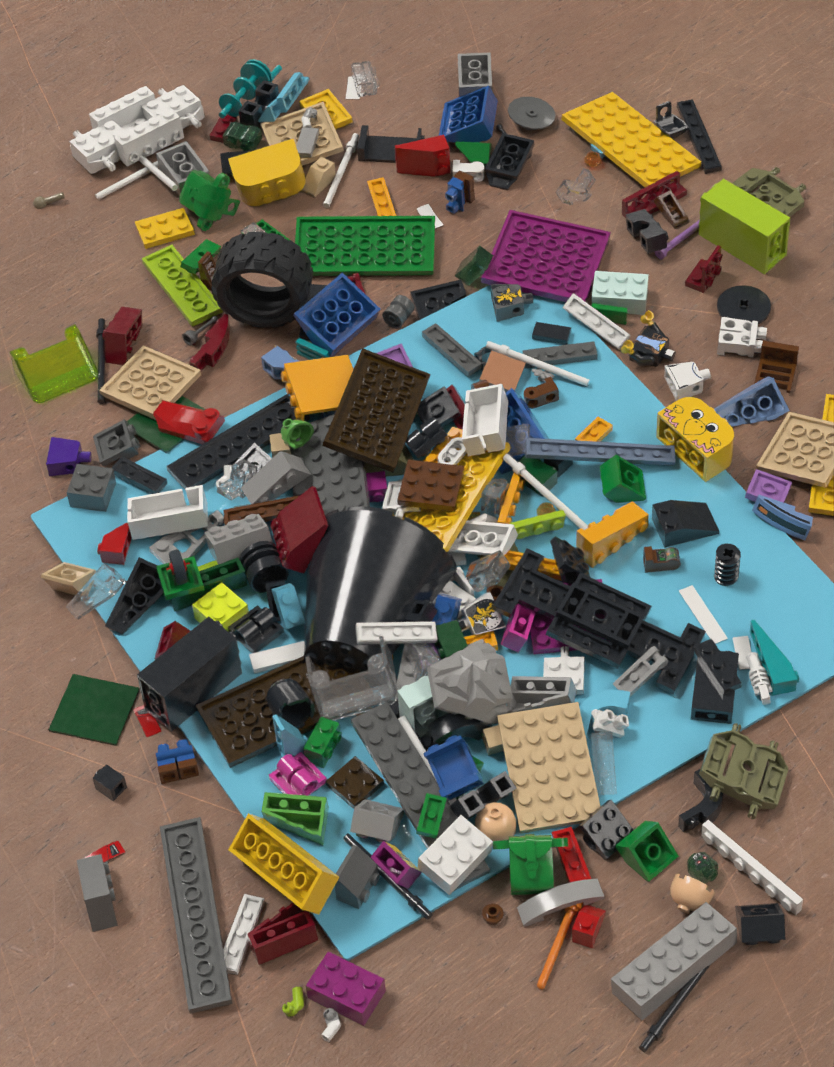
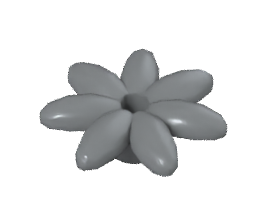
M540 368L532 369L534 375L539 376V381L544 382L545 378L551 377L553 379L555 377L548 371L543 372Z

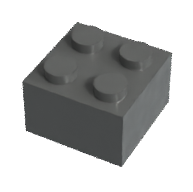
M77 464L66 492L70 507L106 512L116 485L113 468Z

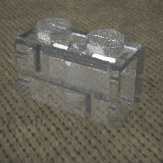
M370 61L352 63L351 74L357 96L376 95L379 79L378 77L375 78V67H372Z

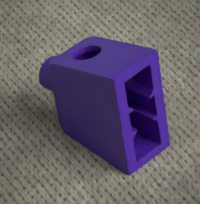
M51 437L46 462L49 476L73 474L77 464L91 463V451H82L79 441Z

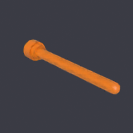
M583 902L565 908L566 913L537 982L538 989L542 990L545 988L573 916L581 910Z

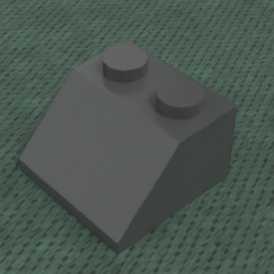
M353 844L336 872L339 876L335 885L336 900L359 909L363 902H367L372 886H376L379 881L378 865L355 844Z

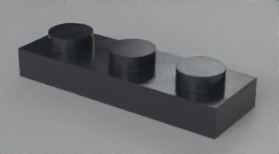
M121 457L112 467L116 476L151 494L160 493L168 484L166 478L124 457Z
M712 638L694 646L693 651L723 695L741 688L742 682Z

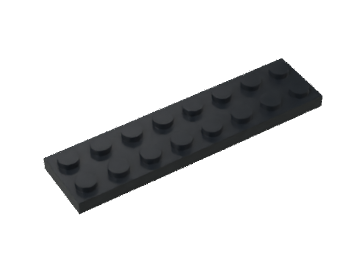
M288 394L282 396L166 466L167 471L186 490L189 487L203 485L223 473L224 465H233L254 443L261 449L270 444V435L281 433L284 420H299L295 418V408L290 404V396ZM309 414L304 415V421L310 420Z

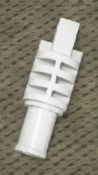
M749 653L746 656V660L750 668L749 678L755 696L760 695L763 705L770 704L769 692H773L766 669L761 666L758 653Z

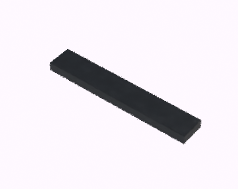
M693 99L677 102L679 114L682 120L689 126L687 133L698 159L701 161L704 173L721 171L722 166Z

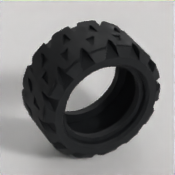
M262 231L249 232L248 234L242 233L232 237L220 249L211 283V291L218 306L233 319L254 327L284 326L287 322L292 323L296 320L294 313L308 302L313 268L306 252L302 253L299 245L285 239L283 236L274 233H263ZM259 273L268 275L279 280L284 285L279 287L257 285L243 278L241 274Z

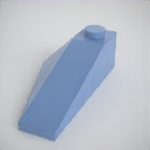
M772 377L760 380L714 408L716 413L726 419L731 427L773 420L790 411Z

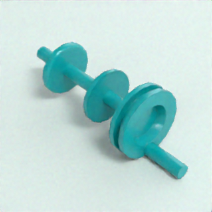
M256 59L248 60L240 70L241 77L234 80L235 96L229 93L220 96L219 105L222 111L219 113V117L223 119L226 115L232 117L239 116V110L242 107L240 99H254L256 97L255 90L262 81L265 80L272 83L282 70V67L277 65L271 72L263 62Z

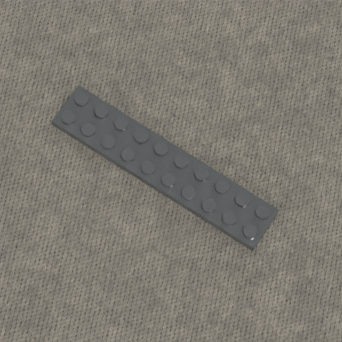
M385 702L352 718L351 724L415 830H417L426 793L441 796L439 793L440 788L391 707ZM448 800L446 801L437 839L458 818L449 808L450 803ZM419 835L427 849L437 840ZM485 860L455 890L490 873V868Z
M198 817L160 826L188 1010L191 1014L233 1004L202 820Z

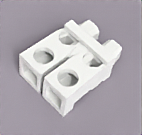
M722 317L717 355L731 352L753 357L754 352L761 353L763 341L756 339L766 340L767 328L757 327L758 321L750 322Z

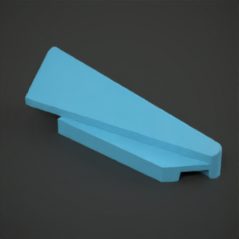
M301 72L294 73L277 98L267 106L258 122H274L280 113H286L310 78L304 77Z

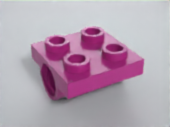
M302 752L296 756L291 754L285 755L279 760L277 769L269 774L270 781L283 794L309 796L323 786L327 780Z

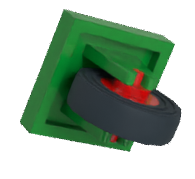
M179 549L169 552L170 563L156 566L166 600L204 590L194 556L182 559Z

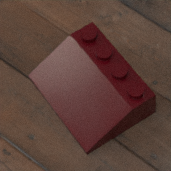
M314 486L310 487L282 509L271 523L282 566L300 573H305L328 527L317 489Z

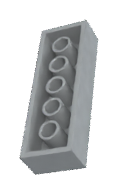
M705 902L611 978L612 993L641 1020L645 1019L683 988L697 973L711 965L737 943V928Z

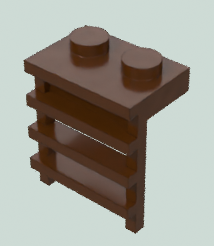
M763 340L754 384L764 379L761 377H772L776 379L775 382L778 388L786 389V393H790L798 363L799 346Z

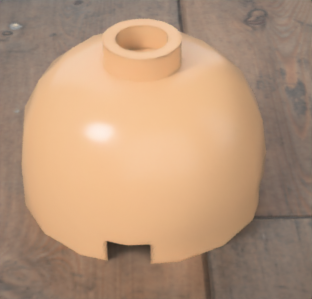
M492 802L486 804L485 808L476 814L475 827L492 841L509 840L508 836H514L516 833V819L513 811L508 806Z
M675 874L670 887V894L673 901L678 904L677 909L689 913L690 910H697L705 902L708 904L711 902L715 892L713 889L711 892L706 890L708 885L685 875L684 879L679 878L680 874Z

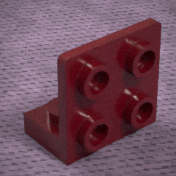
M718 245L708 260L700 259L685 280L686 287L704 293L708 287L712 286L714 278L719 276L722 270V266H720L723 257L721 253L722 246Z

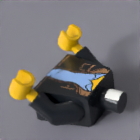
M649 310L640 318L641 322L648 324V326H644L634 343L631 340H626L621 347V352L624 354L629 353V361L636 362L639 366L650 365L657 367L663 359L672 362L676 352L669 349V338L665 336L656 322L652 321L654 315Z

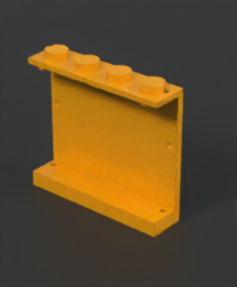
M348 355L284 363V371L281 372L282 382L286 383V393L290 394V404L295 408L296 419L304 421V415L337 410L353 372Z

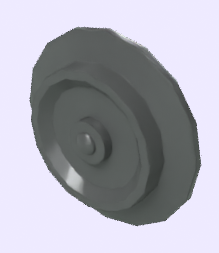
M535 97L514 99L508 107L509 117L519 126L529 130L549 127L554 122L556 116L553 107L549 103Z

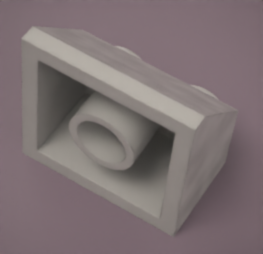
M365 799L354 807L350 832L356 833V836L361 838L374 837L378 842L391 841L397 834L404 810L400 807Z

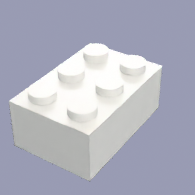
M460 815L418 858V869L450 895L492 852L493 841Z

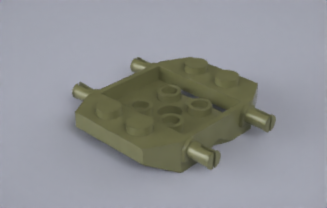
M777 167L771 171L751 168L732 183L748 193L760 184H763L751 195L761 201H768L765 203L789 217L804 207L805 201L800 193L806 190V185L802 183L797 188L791 187L776 177L780 173V169Z
M734 723L731 731L713 734L699 775L712 788L709 797L711 801L713 799L714 802H717L720 792L750 805L747 816L748 818L756 819L758 809H775L778 806L789 768L781 753L777 751L778 742L770 741L769 747L755 744L747 736L740 734L741 725ZM732 744H733V745H735V747H734V750H733V753H732V756H731V759H730V762H729V765H728V768H727L726 775L723 776L722 774H723V771H724V768H725V765H726V761H727V758H728V755H729L731 746H732ZM743 764L749 765L751 771L745 770Z

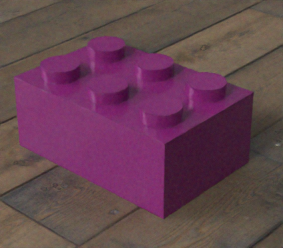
M330 952L326 953L306 984L308 999L326 1008H332L338 1014L363 1026L386 992L384 978Z

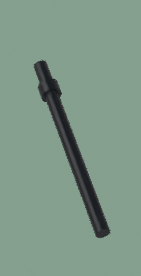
M103 318L98 319V329L96 330V338L98 339L97 402L99 404L105 403V397L99 392L105 385V340H103L105 319Z
M349 833L343 837V840L350 847L353 844L357 845L371 858L372 855ZM378 865V873L408 901V905L414 911L417 910L426 920H429L433 913L423 905V901L417 895L414 896L407 888L396 884Z
M710 965L697 973L684 985L658 1022L650 1027L647 1031V1037L639 1046L641 1051L647 1052L653 1042L658 1041L663 1034L662 1030Z

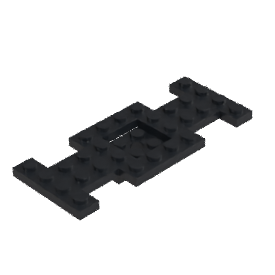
M528 548L525 550L493 604L492 610L510 618L517 605L520 604L553 619L547 629V636L619 669L626 654L639 659L651 647L655 646L659 650V654L668 659L667 665L660 669L662 672L655 686L668 693H675L695 655L693 651L694 646L701 643L706 633L705 630L688 623L681 637L676 636L645 621L651 610V605L582 573L579 574L575 583H572L571 586L538 572L545 556ZM601 613L605 616V618L599 619L595 616V614ZM654 659L648 661L650 665L656 662Z

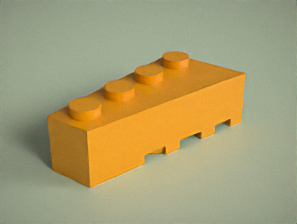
M632 501L615 510L612 516L608 514L603 516L601 522L588 524L586 530L582 528L577 530L576 547L583 551L585 562L593 568L597 564H601L612 553H616L625 543L631 542L637 534L644 532L648 527L649 514Z

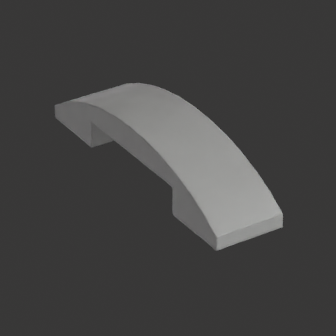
M587 879L563 884L528 899L519 905L517 909L523 926L526 927L543 921V916L581 902L584 905H588L605 899L598 879Z

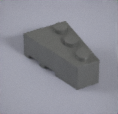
M101 854L77 860L84 901L92 931L95 932L118 926L112 902L116 900L114 889L110 888L113 887L111 875H106L110 874L108 862H103Z

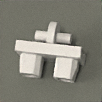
M597 709L591 711L594 717L592 727L596 735L604 736L609 734L619 738L625 736L624 729L629 727L627 715L621 714L617 716L608 709L605 711Z

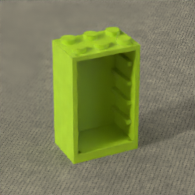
M724 178L701 196L699 212V235L716 246H722L721 249L764 275L787 256L790 227L789 216Z

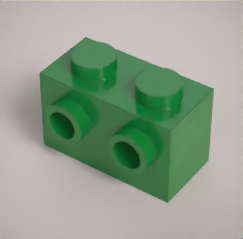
M320 717L303 748L304 755L313 765L324 768L332 757L333 751L342 737L340 724Z

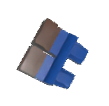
M459 170L447 183L448 191L445 193V198L449 201L446 205V210L453 214L458 210L463 212L464 204L466 202L472 203L475 200L473 176Z
M187 739L179 740L175 749H169V745L166 743L158 745L156 758L161 784L179 780L176 765L179 767L181 780L199 776L192 745H189Z

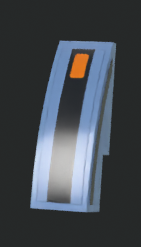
M758 495L752 509L755 514L779 530L806 540L812 527L813 517L796 512L793 505Z

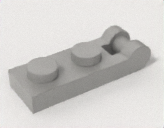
M653 646L625 671L613 685L618 690L629 691L631 697L658 670L667 665L668 659L665 656H661L659 650ZM654 659L656 662L650 665L648 661Z

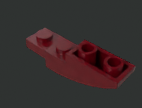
M225 313L206 332V344H203L200 350L191 357L189 361L190 366L202 371L207 365L214 367L220 360L230 336L228 314Z

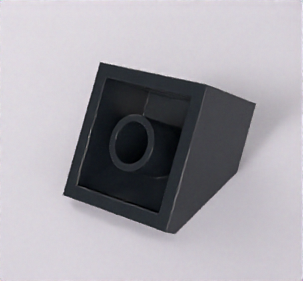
M778 903L735 906L739 937L742 943L756 945L758 942L767 941V943L775 944L779 943L780 940H786L785 917Z

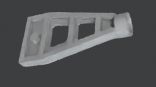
M218 510L214 511L208 516V527H202V529L207 532L212 527H220L224 524L223 515ZM191 529L168 534L151 545L149 549L159 561L166 564L170 563L169 552L177 549L173 545L175 542L187 539L192 543L187 551L181 553L182 559L195 556L207 543L205 534L199 540L195 539L191 533L198 529Z

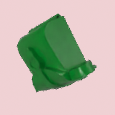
M192 170L181 191L179 202L199 216L197 226L203 231L209 230L213 221L220 220L222 214L234 216L240 204V200L230 198L231 190L228 188L230 177L224 173L218 174L216 179H214L206 172ZM234 203V208L228 211V206Z
M525 834V836H508L509 840L493 841V850L509 849L511 895L540 894L554 888L552 847H568V838Z

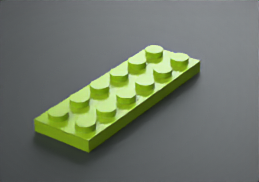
M173 245L143 257V265L192 327L223 313V310L218 306L217 301L214 300L213 295L199 277L180 267L184 259Z

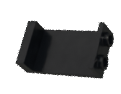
M362 125L357 147L358 161L396 163L395 146L425 139V135H422V128H418L417 138L369 136V126Z
M720 651L737 675L739 653ZM697 658L691 720L732 724L735 690L723 695L700 659Z

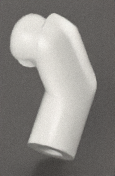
M224 465V476L216 481V487L221 491L226 490L233 483V465Z

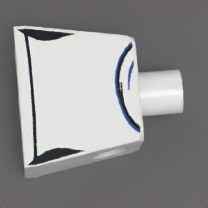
M694 362L666 365L664 378L677 401L681 398L692 397L703 391V382L711 379V374L708 368L699 371Z

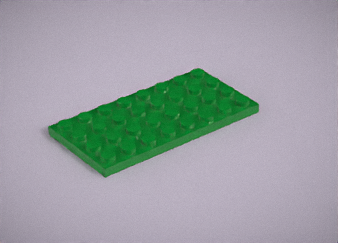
M435 216L297 217L295 243L301 247L302 253L306 252L311 267L313 268V276H339L341 273L345 276H353L355 273H359V276L434 275Z

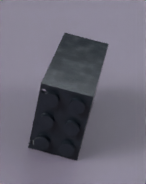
M207 617L137 674L144 709L171 732L197 711V704L213 698L242 674V663L239 657L240 651L235 634L225 630L219 621H214L212 618Z

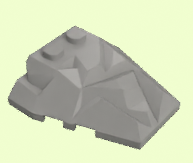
M489 643L471 644L465 649L457 651L453 655L427 667L434 708L454 715L459 713L465 715V718L470 720L478 719L481 720L480 723L485 725L498 724L497 715L508 713L506 704L510 703L513 697L505 658L497 654L495 648Z

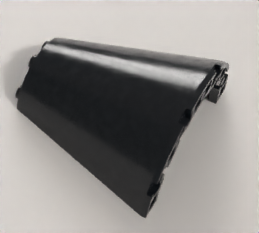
M348 507L347 511L339 512L337 509L325 515L328 527L307 567L304 662L312 664L325 663L329 666L343 663L346 668L380 672L400 644H357L356 623L406 622L405 617L415 600H429L433 602L455 574L457 566L452 554L444 550V543L430 530L408 517H405L403 520L395 517L392 511L374 507Z

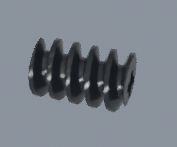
M721 544L716 550L714 579L723 586L732 585L739 578L741 552L733 544Z

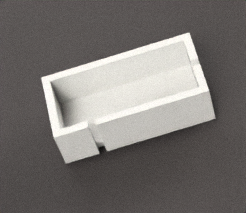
M498 384L467 390L462 441L468 456L480 455L485 453L486 450L488 452L504 450L508 398L503 385Z
M203 485L186 488L190 505H186L182 489L128 498L127 523L132 539H144L208 527V507Z

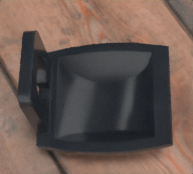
M670 101L656 106V120L654 123L663 133L674 138L682 135L689 129V126L682 119L672 114V103ZM667 107V111L665 113V116L663 117L660 114L662 108Z

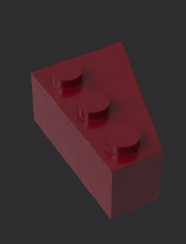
M121 307L115 313L113 320L109 322V326L103 331L106 363L124 365L128 361L127 354L133 351V347H130L132 341L137 340L143 325L142 309Z
M291 903L286 908L283 906L272 919L267 918L247 934L251 951L258 965L318 941L316 927L309 912L302 910L295 903Z

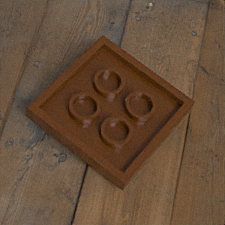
M408 460L397 499L398 505L455 512L464 475V466Z

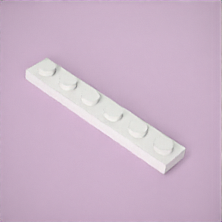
M707 820L702 825L701 836L707 844H712L718 849V852L723 857L731 860L738 870L744 871L752 882L763 887L770 897L776 898L784 909L791 911L795 915L802 910L803 899L712 822Z

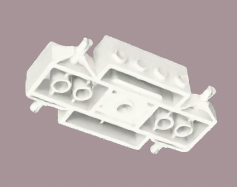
M184 85L170 92H166L161 88L158 91V94L161 96L156 99L154 93L146 86L139 88L90 113L92 130L85 134H81L78 130L74 131L73 135L76 138L70 141L72 155L91 174L103 168H108L110 171L115 170L116 166L113 163L118 162L119 159L126 166H129L139 161L141 156L147 157L183 139V128L189 125H194L196 128L201 127L202 123L199 120L205 117L201 100Z

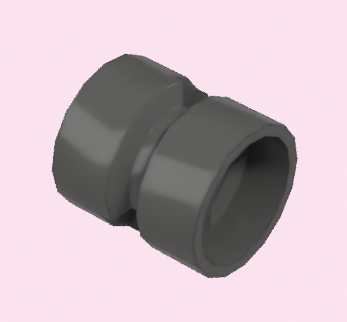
M397 295L390 306L383 312L382 318L390 327L399 329L413 313L415 306L406 296Z

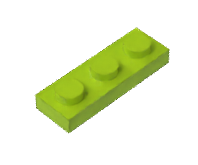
M563 510L510 524L515 526L518 533L516 539H523L528 536L563 528L566 515Z

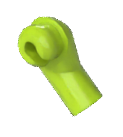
M294 987L292 989L293 1000L287 1002V1005H283L282 1011L286 1016H295L304 1007L302 987Z

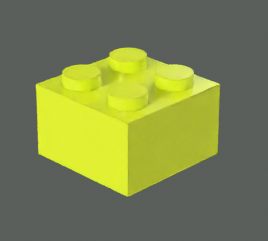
M220 583L192 604L194 618L199 623L210 617L214 621H219L227 631L230 625L249 612L248 604L223 583Z

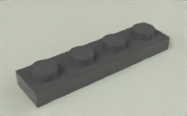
M435 323L422 331V337L466 376L469 377L482 369V363L438 324Z
M594 341L522 350L524 355L550 365L597 360ZM527 363L525 364V369L535 367Z

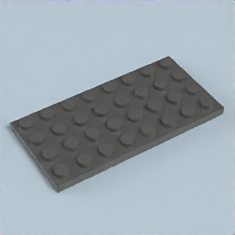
M334 415L310 422L314 428V433L310 440L299 448H290L291 455L300 457L311 473L309 477L293 487V496L299 497L310 487H316L325 515L337 509L339 512L347 511L348 507H370L365 463L322 446Z

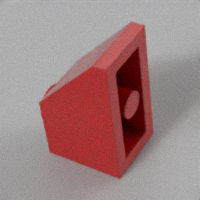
M128 523L103 536L102 543L98 544L97 549L102 563L125 564L132 539Z
M585 905L579 911L572 928V942L593 948L606 910Z

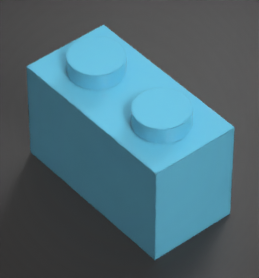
M289 583L271 589L282 626L289 629L304 624L305 620L294 585Z

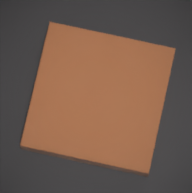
M491 350L479 381L487 380L489 386L502 384L505 392L511 388L515 390L526 363Z

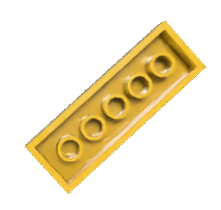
M249 813L228 849L302 910L318 915L339 879L337 874L266 819Z

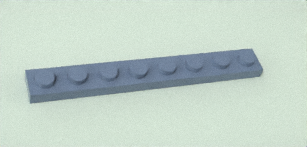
M541 438L525 439L526 458L606 462L614 455H618L632 464L674 466L676 463L675 448L669 445Z

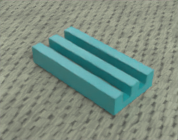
M298 338L295 342L297 345L296 349L298 350L297 354L306 359L313 360L329 357V351L301 338Z

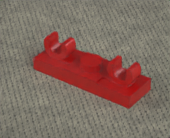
M572 827L553 831L552 838H568V847H556L569 883L591 879Z

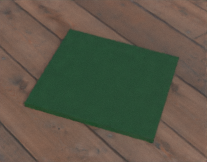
M181 396L175 402L177 404L201 410H206L201 406L197 405L196 403L192 402L191 400L185 398L184 396ZM139 412L127 421L130 425L133 424L137 431V436L165 453L171 451L184 440L183 438L160 432L155 419Z
M73 674L48 730L49 732L116 746L140 688Z

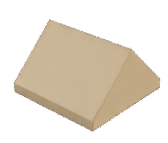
M63 562L41 574V578L53 590L85 598L95 577L96 570Z

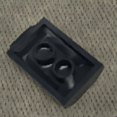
M502 133L485 168L490 186L504 190L509 189L518 179L527 160L532 156V149L535 145L534 140Z

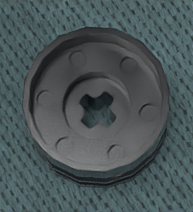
M259 541L245 548L239 557L249 585L255 592H267L265 584L267 580L284 578L285 581L287 580L289 575L288 569L282 566L278 549L273 542Z

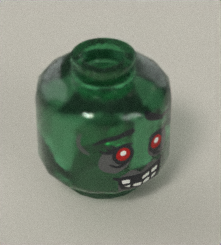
M705 852L694 853L687 861V872L694 879L702 883L712 882L718 875V863Z

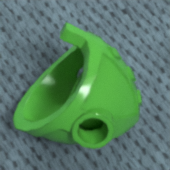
M286 419L281 429V438L290 448L296 449L310 440L313 436L314 428L306 421Z

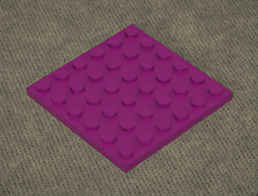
M509 210L481 277V283L488 285L518 284L521 287V292L532 293L533 295L567 302L574 293L586 302L594 282L595 271H598L611 232Z

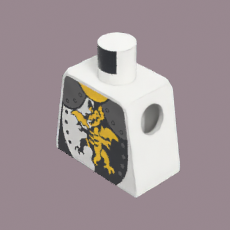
M490 592L484 593L461 609L464 618L458 620L461 631L469 629L472 635H478L506 627L500 613L492 610L495 602Z

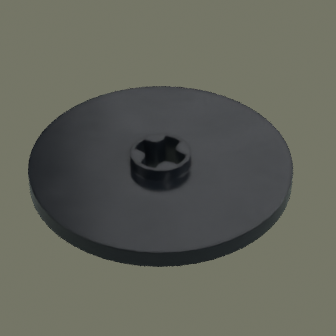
M746 285L734 286L725 290L719 296L717 311L721 318L727 317L750 322L758 321V324L768 318L771 311V302L769 297L758 288Z

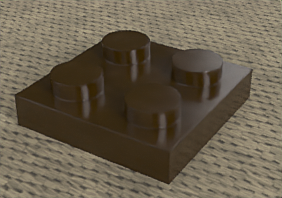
M356 756L326 780V786L353 809L384 785V780Z

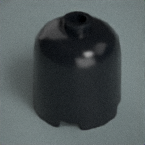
M279 680L268 690L266 699L273 715H278L297 729L304 727V722L309 717L313 718L315 706L303 687L296 680Z

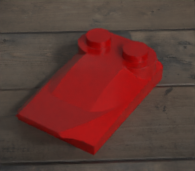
M162 400L153 412L160 432L202 445L211 440L225 422L224 416L220 415L219 411L215 408L201 410Z

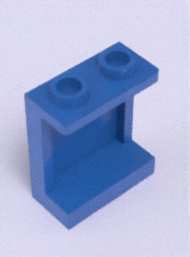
M451 736L445 743L433 745L427 749V752L423 753L438 783L441 797H446L448 801L484 784L468 745L461 736Z

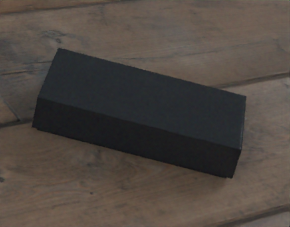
M536 322L532 339L567 345L571 334V327Z

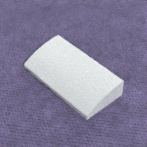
M467 520L448 552L489 555L499 551L496 556L503 557L514 544L518 533L512 524Z

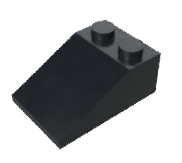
M668 500L652 504V521L664 548L719 534V529L707 503Z

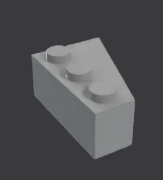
M280 451L250 478L241 489L251 504L272 501L309 477L311 473L300 457Z
M512 676L510 687L513 698L510 703H507L508 713L574 703L577 689L571 677Z

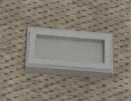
M302 127L296 145L300 157H312L320 133L319 128Z

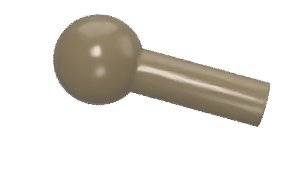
M62 192L46 198L38 196L34 199L33 205L37 209H42L47 204L65 199V195Z

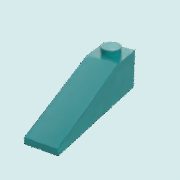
M755 619L751 620L749 632L756 652L759 655L761 666L766 669L773 690L771 692L772 696L796 691V685L799 682L798 672L794 671L791 662Z

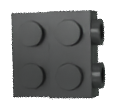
M124 419L93 436L99 462L103 467L121 457L130 459L139 454L138 448L141 446L138 439L134 437L137 431L133 424L130 425Z

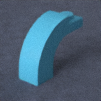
M600 691L589 696L580 704L579 708L586 741H588L590 729L594 722L591 711L594 709L601 711L608 709L617 716L621 714L627 715L630 704L629 691Z

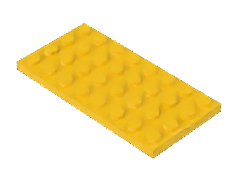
M613 92L562 114L561 120L601 150L605 156L644 187L675 171H678L681 177L701 167L699 159L663 133L657 126Z
M505 442V449L496 452H488L486 450L483 454L468 456L466 453L457 465L464 466V475L455 512L421 508L420 511L405 512L403 520L405 517H408L430 530L444 543L443 548L448 552L502 464L503 457L511 449L510 444Z

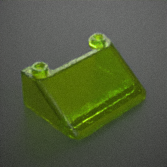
M76 324L65 329L66 340L29 355L25 348L10 351L14 371L35 403H44L91 383L98 378V369Z

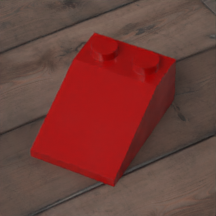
M444 135L395 146L397 173L431 177L451 173L450 148Z

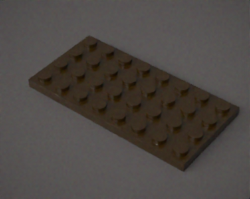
M362 348L322 446L394 473L431 374Z
M304 656L197 704L196 709L228 766L231 768L277 746L273 714L268 707L266 699L268 690L277 681L282 679L296 680L303 687L315 706L313 718L309 717L304 722L305 726L298 729L301 735L313 730L320 717L334 720L375 701L376 695L359 669L346 668L343 663H337L334 666H329L325 663L312 664L304 662Z

